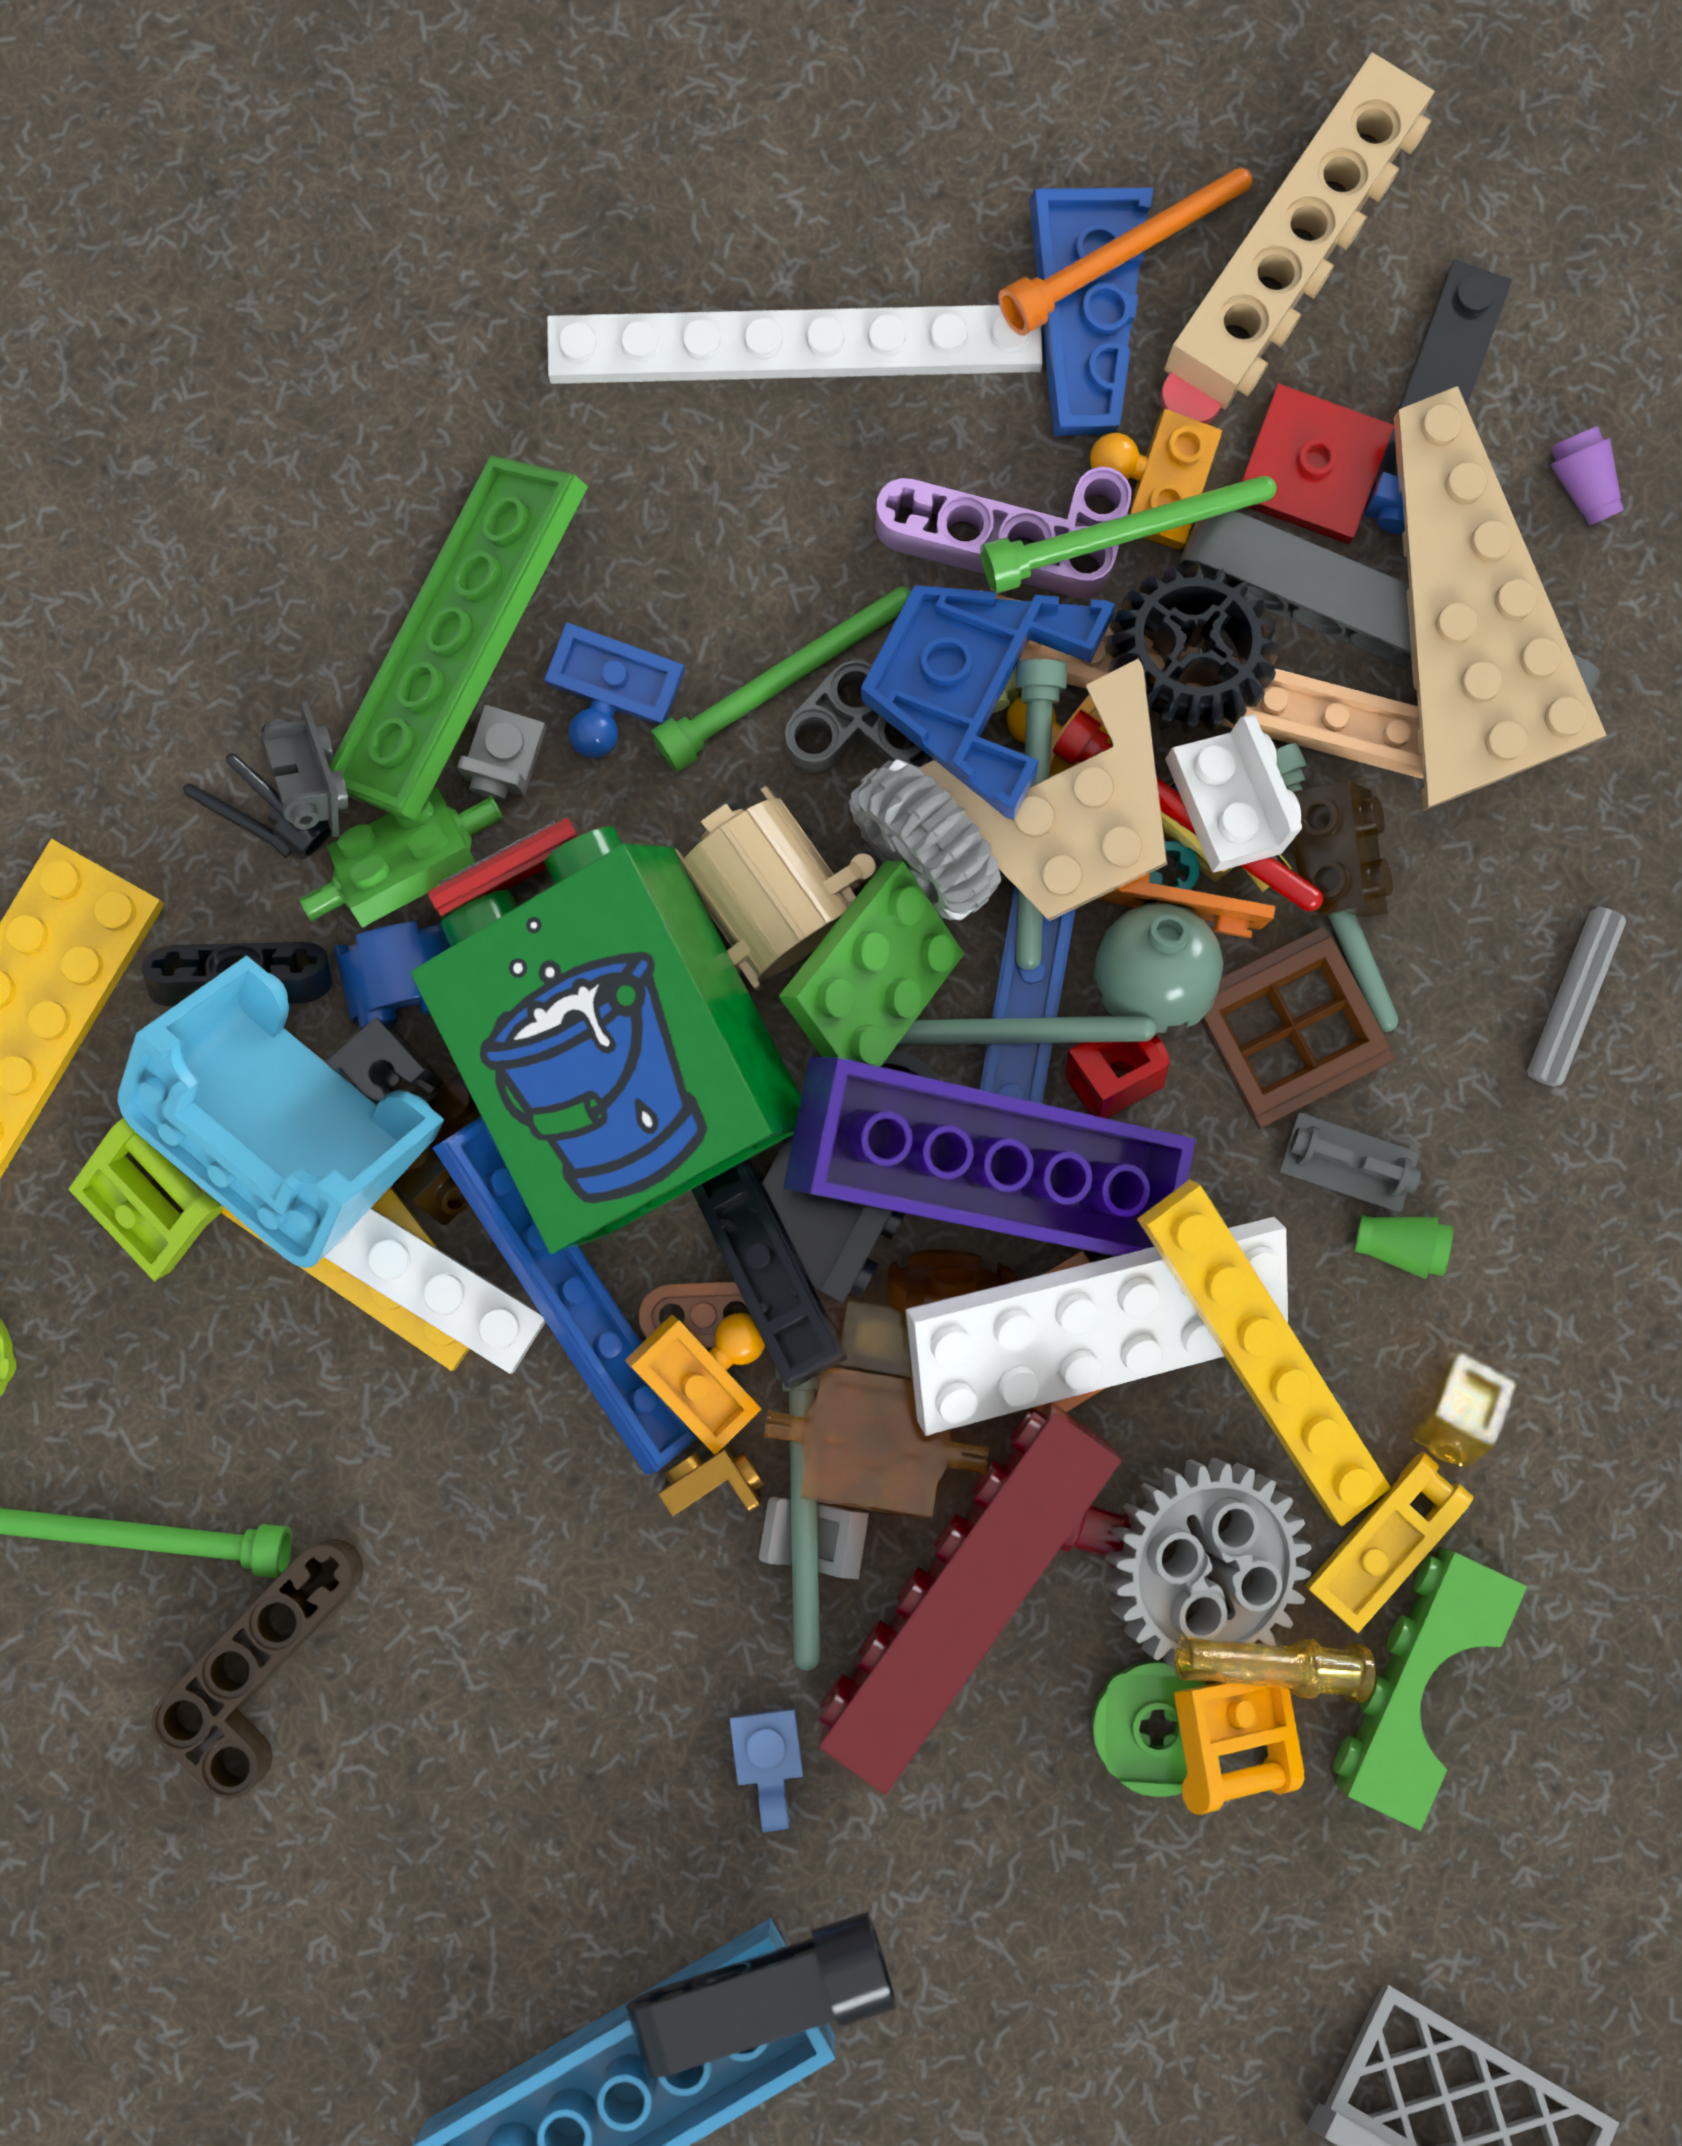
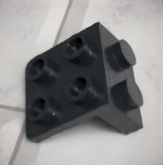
M792 1135L784 1141L763 1180V1184L813 1287L841 1303H844L849 1292L861 1298L879 1264L868 1258V1255L879 1235L892 1240L905 1213L783 1188L794 1136Z

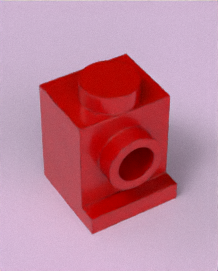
M1156 1034L1152 1039L1144 1042L1081 1043L1068 1050L1065 1078L1089 1115L1109 1119L1115 1113L1164 1088L1169 1066V1056L1165 1046ZM1120 1069L1127 1074L1117 1078L1113 1070Z

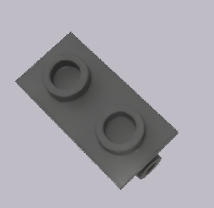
M303 701L301 702L302 720L287 722L283 719H274L265 725L264 732L261 735L262 747L265 750L272 776H277L275 777V785L285 819L293 823L298 829H309L314 827L318 821L327 820L332 836L338 837V810L348 808L345 781L340 770L330 771L328 763L333 761V754L326 725L315 726L308 702Z
M1298 1112L1279 1173L1401 1213L1407 1193L1413 1194L1419 1185L1422 1170L1416 1168L1420 1155L1419 1152Z

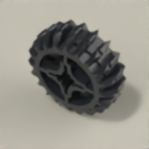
M1199 563L1190 568L1187 578H1183L1174 565L1165 570L1161 581L1149 574L1147 578L1142 580L1139 592L1131 589L1124 596L1121 604L1122 610L1115 612L1109 628L1113 634L1108 637L1105 651L1107 652L1106 655L1114 659L1111 660L1108 671L1109 673L1137 659L1140 660L1145 674L1148 711L1150 713L1153 710L1161 714L1159 718L1161 731L1168 728L1173 719L1181 721L1186 736L1194 733L1199 720L1203 722L1211 734L1221 728L1224 718L1235 725L1241 717H1244L1247 711L1246 707L1253 709L1261 703L1265 695L1264 689L1270 687L1275 678L1276 671L1272 664L1276 662L1280 654V644L1271 641L1276 632V620L1260 619L1265 610L1264 599L1249 602L1244 599L1248 591L1247 581L1237 584L1234 588L1225 585L1226 575L1224 568L1216 572L1212 579L1203 578V572ZM1222 629L1233 641L1238 653L1239 662L1231 657L1234 651L1223 642L1220 635ZM1144 635L1154 642L1152 648L1163 658L1165 665L1162 671L1150 658L1146 649ZM1203 638H1206L1202 648L1199 647L1197 653L1189 651L1183 660L1179 662L1183 650L1185 652L1188 646L1195 648ZM1194 683L1199 684L1203 687L1190 686L1185 684Z

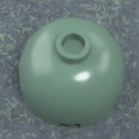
M1166 902L1147 903L1121 914L1106 930L1096 955L1092 976L1093 982H1097V987L1103 994L1101 1002L1111 1015L1148 1016L1156 1024V1033H1166L1168 1026H1177L1188 1022L1186 1028L1195 1025L1213 1007L1219 989L1224 962L1220 943L1204 919L1188 908Z

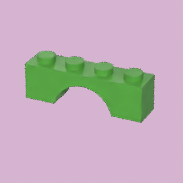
M1439 1547L1435 1558L1428 1555L1422 1561L1413 1582V1591L1419 1594L1409 1617L1401 1615L1389 1634L1386 1650L1392 1653L1385 1672L1382 1678L1377 1675L1373 1676L1363 1693L1360 1711L1366 1715L1355 1738L1350 1735L1347 1736L1336 1754L1333 1771L1339 1774L1335 1785L1343 1793L1360 1803L1421 1831L1447 1772L1446 1767L1430 1749L1422 1730L1420 1708L1425 1686L1438 1666L1452 1655L1474 1647H1501L1527 1586L1443 1547Z

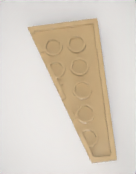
M1458 386L1403 407L1394 416L1399 492L1402 493L1405 524V531L1402 533L1404 557H1407L1409 578L1407 604L1413 686L1417 690L1420 728L1417 730L1418 752L1422 754L1424 787L1421 789L1423 811L1600 741L1607 736Z

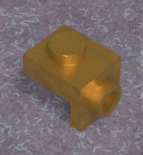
M725 1446L716 1455L713 1454L704 1461H702L696 1451L664 1473L670 1484L662 1488L658 1494L671 1515L674 1516L728 1480L747 1510L751 1512L761 1505V1498L755 1490L763 1486L764 1481L745 1452L733 1457L727 1446Z

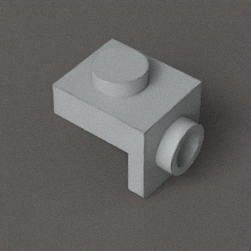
M770 1497L768 1500L759 1552V1560L761 1562L792 1566L791 1498ZM817 1501L818 1572L838 1578L859 1579L869 1513Z

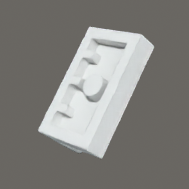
M1254 714L1241 717L1230 733L1173 747L1165 758L1212 873L1280 855L1302 829L1299 802L1295 794L1287 790L1276 765L1277 755L1274 743L1269 735L1262 732Z

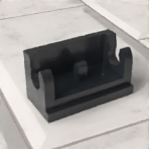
M377 1017L370 1021L326 1061L334 1071L351 1079L364 1094L380 1101L386 1099V1095L392 1091V1086L396 1087L401 1083L400 1076L412 1084L415 1082V1084L430 1094H433L444 1084L442 1079L404 1037Z

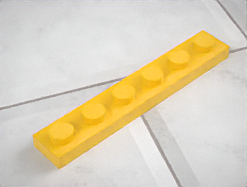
M1188 1180L1140 1216L1137 1220L1329 1519L1342 1527L1391 1489L1202 1186L1192 1180Z

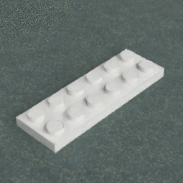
M1275 1217L1228 1228L1288 1323L1286 1228ZM1155 1247L906 1309L917 1422L925 1435L1225 1356Z

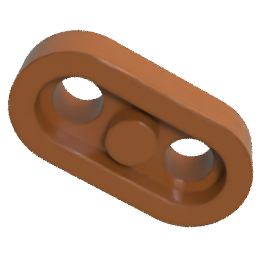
M735 1282L662 1285L649 1292L642 1301L639 1309V1324L643 1334L648 1338L662 1324L660 1315L663 1308L669 1304H676L684 1311L685 1318L682 1324L705 1348H711L715 1346V1331L719 1323L725 1318L724 1311L727 1305L735 1301L742 1302L743 1304L745 1302Z

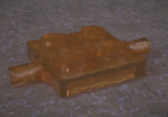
M835 1367L821 1373L817 1398L808 1411L807 1417L768 1410L764 1438L769 1437L803 1443L802 1450L806 1467L800 1499L924 1520H931L933 1517L937 1484L946 1467L979 1472L985 1475L988 1462L986 1459L989 1455V1446L982 1447L950 1441V1430L925 1435L917 1422L913 1380Z

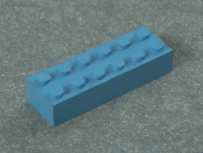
M769 1918L638 1996L696 1975L786 1947V1944L772 1919ZM629 2000L425 2120L413 2146H690L835 2060L836 2035L828 2023L675 2074L649 2078L645 2074L627 2013L626 2005L631 2001Z

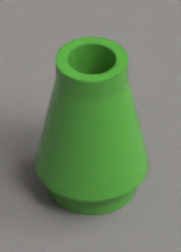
M1361 1215L1354 1252L1369 1255L1423 1279H1427L1428 1274L1444 1276L1451 1250L1453 1226L1438 1223V1217H1372Z

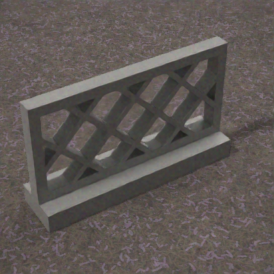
M1383 1984L1325 2105L1318 2103L1306 2127L1338 2146H1418L1415 2142L1408 2115L1440 2105L1450 2141L1436 2146H1479L1495 2140L1498 2141L1499 2146H1512L1510 2135L1538 2126L1541 2127L1546 2146H1560L1552 2122L1576 2114L1595 2125L1586 2146H1610L1620 2123L1393 1987ZM1395 2005L1413 2016L1421 2045L1389 2055L1382 2029ZM1428 2026L1447 2037L1433 2041ZM1462 2045L1471 2051L1478 2079L1447 2089L1437 2052ZM1375 2046L1378 2058L1368 2061ZM1425 2056L1436 2093L1404 2103L1393 2066ZM1486 2060L1504 2070V2072L1490 2075ZM1382 2070L1392 2107L1365 2114L1348 2104L1359 2078ZM1520 2080L1528 2085L1536 2114L1505 2123L1494 2087ZM1482 2091L1493 2127L1462 2137L1451 2101ZM1544 2095L1562 2106L1548 2110ZM1396 2119L1401 2135L1382 2123Z

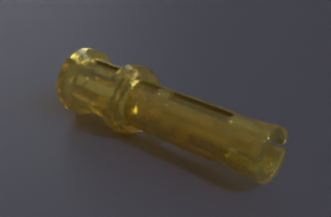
M1183 1636L1178 1641L1181 1648H1176L1174 1655L1175 1671L1180 1680H1207L1233 1684L1279 1686L1288 1688L1292 1694L1303 1699H1314L1319 1693L1342 1695L1347 1702L1363 1703L1370 1697L1375 1684L1376 1668L1371 1650L1365 1644L1349 1643L1344 1649L1321 1647L1316 1640L1301 1638L1290 1646H1270L1223 1640L1213 1641Z

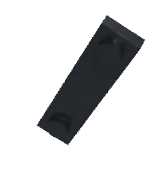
M1456 259L1453 260L1445 277L1398 410L1458 386L1466 406L1468 405L1512 279ZM1394 428L1372 489L1383 472L1398 476Z
M751 1158L692 1189L691 1191L785 1387L794 1389L848 1359Z

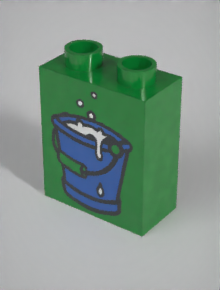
M613 826L598 828L582 834L549 854L544 863L555 885L522 905L517 906L509 890H500L472 900L451 912L440 923L451 947L410 971L550 1254L601 1239L792 1136L795 1131L801 1095L675 848L622 843Z

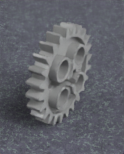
M1212 1458L1206 1469L1205 1465L1190 1459L1186 1461L1185 1479L1179 1473L1165 1468L1162 1470L1164 1489L1159 1491L1146 1483L1141 1485L1142 1493L1147 1501L1142 1509L1125 1503L1123 1506L1127 1515L1133 1520L1130 1529L1113 1527L1111 1533L1116 1538L1124 1542L1123 1551L1105 1554L1107 1562L1121 1569V1574L1107 1580L1105 1587L1117 1595L1124 1596L1111 1609L1115 1615L1124 1621H1129L1124 1629L1125 1634L1138 1643L1143 1642L1141 1649L1156 1660L1163 1657L1165 1663L1178 1671H1181L1187 1663L1189 1668L1200 1675H1206L1210 1662H1212L1213 1665L1228 1673L1231 1672L1233 1653L1250 1664L1255 1662L1253 1643L1257 1640L1273 1649L1276 1646V1642L1270 1628L1275 1623L1291 1628L1293 1625L1290 1617L1283 1611L1286 1604H1304L1305 1598L1292 1588L1294 1581L1311 1577V1571L1296 1564V1558L1309 1552L1311 1545L1292 1536L1301 1530L1305 1525V1521L1290 1512L1286 1513L1291 1507L1293 1500L1277 1490L1274 1491L1275 1481L1259 1473L1255 1476V1470L1238 1462L1231 1468L1229 1463L1218 1458ZM1231 1510L1230 1524L1226 1530L1219 1534V1522L1222 1516ZM1189 1516L1194 1535L1190 1533L1187 1525V1518ZM1176 1540L1177 1546L1173 1557L1168 1562L1162 1564L1164 1549L1170 1542ZM1205 1551L1212 1554L1213 1556L1209 1558ZM1254 1568V1577L1251 1584L1242 1591L1243 1578L1246 1573ZM1209 1574V1577H1211L1213 1581L1209 1580L1204 1576ZM1225 1596L1231 1609L1229 1615L1227 1613L1226 1604L1223 1599V1597L1225 1598ZM1199 1598V1608L1196 1614L1186 1621L1185 1616L1189 1605Z

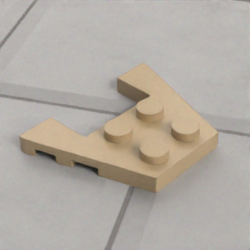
M1139 659L1085 685L1112 740L1113 747L1030 787L1014 820L1000 814L935 760L919 767L924 775L933 777L941 789L949 791L951 798L959 807L965 808V814L974 824L979 826V833L991 845V853L998 860L999 870L1049 921L1167 865L1145 674Z

